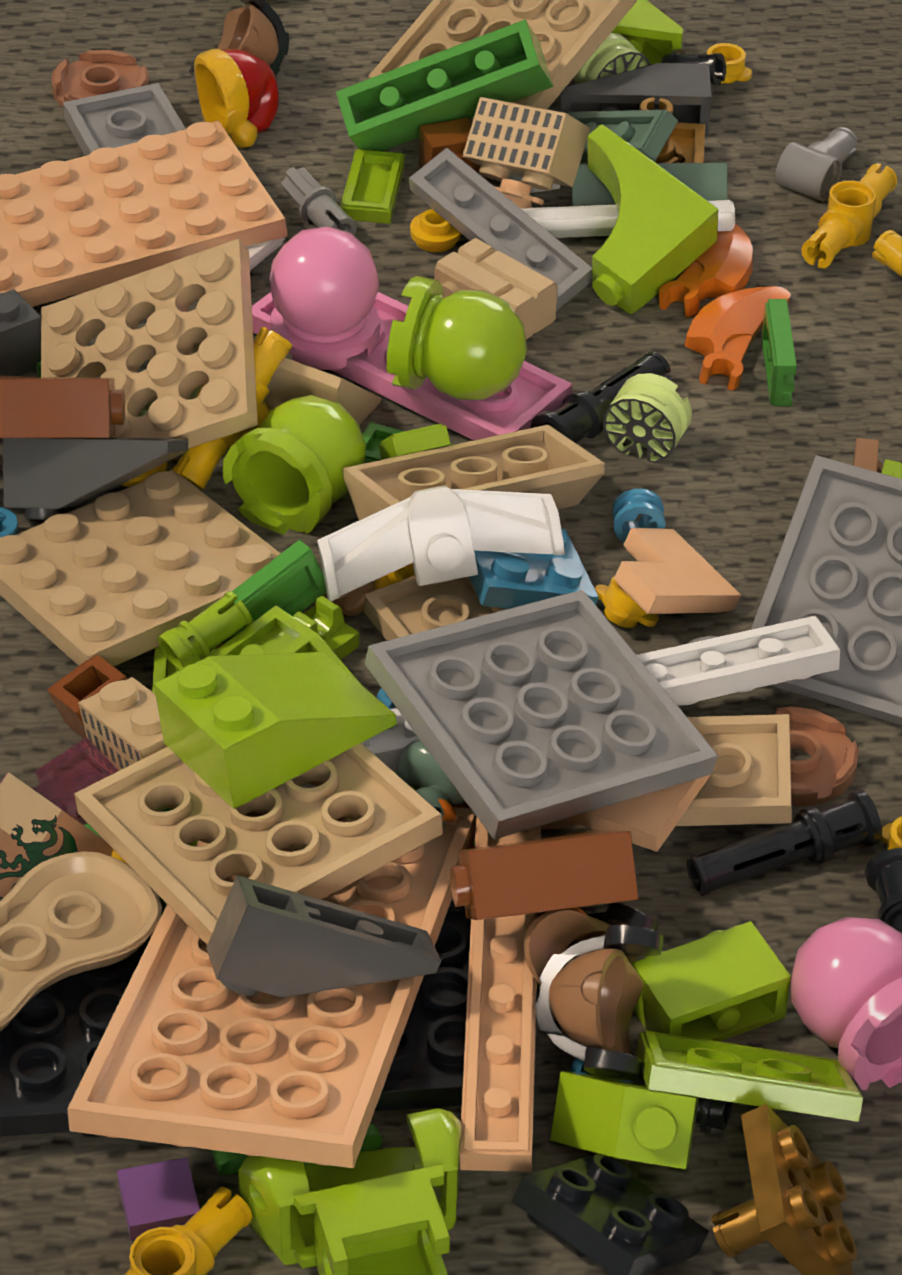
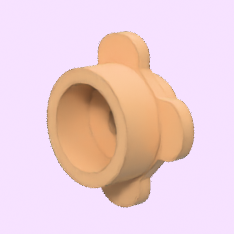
M502 179L500 187H495L519 208H532L533 204L543 206L544 204L543 199L530 196L532 186L510 179Z

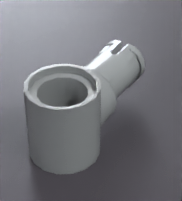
M838 127L823 141L813 142L808 147L795 142L790 143L784 149L778 161L775 172L776 184L823 202L825 198H822V196L827 191H830L831 187L840 180L842 163L851 158L856 152V148H854L857 145L856 135L848 128Z

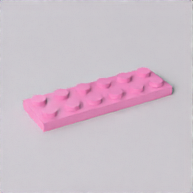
M271 292L252 305L253 332L256 334L259 333L261 327L271 330L270 315L275 308ZM380 292L377 293L374 304L379 316V342L374 352L367 356L365 351L358 355L347 358V367L331 370L439 424L442 423L447 428L472 440L530 429L532 419L536 415L544 411L553 412L561 407L563 400L572 393V383L526 361L523 362L519 376L505 391L483 400L459 401L439 392L428 377H426L421 387L416 390L393 386L391 383L396 374L387 373L386 368L390 329L393 320L404 322L408 306Z

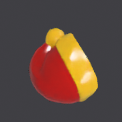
M210 49L200 53L194 61V73L204 122L219 121L227 134L230 135L235 146L241 149L251 147L257 139V134L269 128L278 110L279 88L274 72L267 62L245 50Z

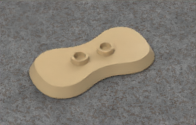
M82 851L67 853L48 859L32 868L0 901V1031L11 1022L31 998L45 988L66 977L112 965L128 958L154 932L162 913L159 896L129 865L112 856L98 852Z

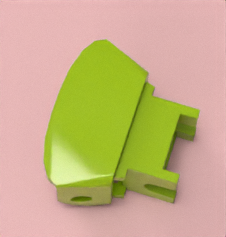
M439 1108L408 1114L407 1123L416 1147H391L359 1152L354 1168L324 1166L315 1163L304 1165L301 1161L247 1156L238 1170L239 1196L248 1204L253 1216L252 1221L248 1224L249 1227L283 1264L299 1263L302 1269L317 1266L319 1275H448L442 1254L449 1253L450 1236L448 1230H451L456 1222L460 1178V1120L452 1112Z

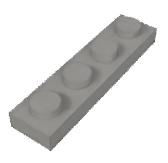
M448 148L444 149L409 177L410 191L470 241L477 238L493 247L496 251L499 250L554 281L557 284L556 311L592 282L591 266Z

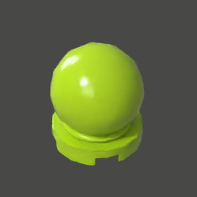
M415 276L409 280L401 294L404 298L411 299L404 322L393 320L390 329L386 368L387 373L396 374L391 384L401 388L416 390L421 387L426 377H428L439 392L459 401L483 400L505 391L519 376L527 352L524 324L509 303L484 290H460L444 298L443 286L439 280Z
M314 395L290 399L271 409L260 427L244 434L237 440L223 459L224 483L226 485L233 481L236 492L244 502L238 508L241 514L250 522L281 535H284L289 529L296 532H305L306 534L310 533L323 521L333 503L349 495L344 481L343 468L365 464L366 444L360 424L340 403Z

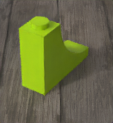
M601 124L587 136L588 169L605 184L616 203L619 215L610 236L592 256V288L607 305H616L629 314H633L657 295L659 288L663 284L674 280L717 241L719 209Z

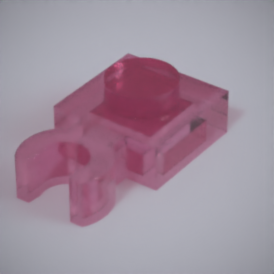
M86 737L34 771L39 785L30 788L78 820L81 816L77 811L74 793L118 772V770Z

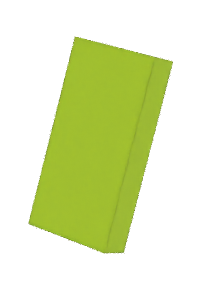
M362 149L355 150L340 205L342 210L348 216H351L354 221L391 224L405 169L406 154Z

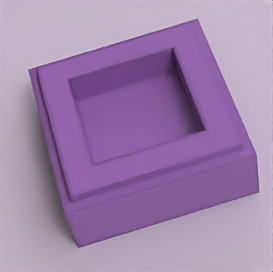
M187 1157L117 1170L118 1187L130 1241L136 1240L139 1235L153 1228L172 1227L176 1224L184 1225L200 1210Z

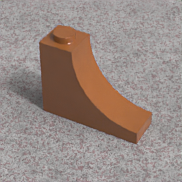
M0 376V438H110L115 436V425H124L125 393L124 390H115L114 378Z
M585 830L544 839L458 850L460 865L450 867V883L454 904L456 907L465 906L466 918L473 920L639 899L630 831Z

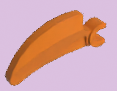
M735 223L734 229L731 231H717V241L690 264L677 280L667 282L659 288L660 309L666 310L671 303L681 301L684 302L685 316L692 317L698 313L701 300L717 298L733 291L742 290L747 285L753 270V247L744 230Z
M768 286L733 291L717 297L699 311L691 322L684 345L705 356L699 375V382L706 385L709 377L714 374H723L729 378L727 390L734 391L739 387L744 370L742 364L744 357L753 340L763 328L765 303H768V299H787V303H789L791 294L788 290L778 286Z

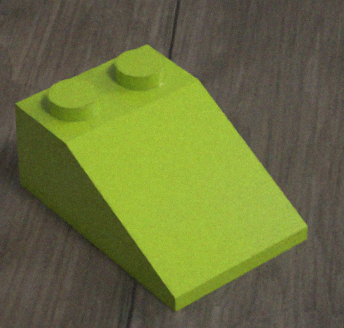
M324 652L208 656L154 683L164 744L233 809L267 793V791L286 783L290 779H294L359 743L397 725L396 714Z

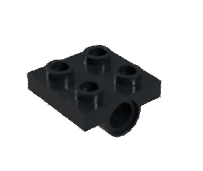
M598 1153L522 1177L512 1199V1202L527 1212V1218L531 1223L579 1258L587 1256L612 1275H647L689 1259L701 1250L709 1233L706 1228L688 1216L689 1212L681 1202L673 1197L655 1193L633 1177L632 1169L620 1159Z

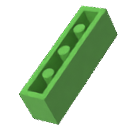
M525 19L336 91L348 136L355 145L362 150L384 151L419 138V126L474 117L480 97L512 103L554 86L540 42Z

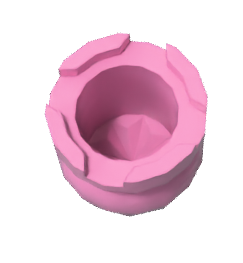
M329 226L300 231L282 246L272 262L269 281L275 308L270 315L271 330L280 334L293 345L292 349L288 352L292 354V360L318 370L342 369L347 367V358L358 355L363 351L369 356L374 352L379 342L378 310L374 306L379 289L377 269L370 250L349 232Z
M845 917L818 928L798 949L790 981L791 1002L809 1032L828 1046L838 1049V1062L846 1069L852 1080L861 1090L867 1091L870 1083L880 1079L891 1088L902 1082V933L880 919Z

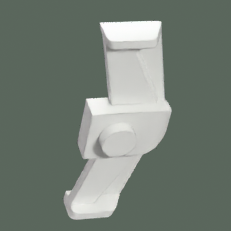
M446 485L414 491L411 497L317 540L327 598L330 602L413 563L417 584L424 586L478 575L474 551L565 555L560 517L551 494L450 489Z

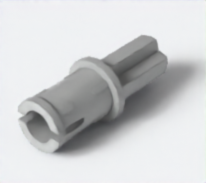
M291 167L286 171L287 177L281 182L282 188L299 206L300 216L306 223L312 221L317 228L329 226L349 232L353 236L355 235L357 230L356 222L337 204L336 194L330 188L321 186L305 168L296 170L294 167Z

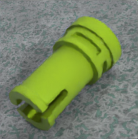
M232 591L226 592L221 599L191 621L183 620L177 627L167 630L157 637L160 648L177 671L206 658L211 654L212 650L243 627L249 626L253 622L251 614L241 600L236 604L234 603L237 600V595Z

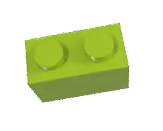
M751 921L727 930L713 931L701 939L662 951L661 955L647 956L642 960L632 963L633 968L643 982L641 995L633 1011L648 1031L720 1042L786 1017L791 975Z

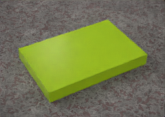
M644 1030V1033L640 1032L636 1056L644 1061L642 1074L649 1090L759 1107L767 1104L772 1109L859 1122L863 1096L849 1073L840 1065L838 1060Z

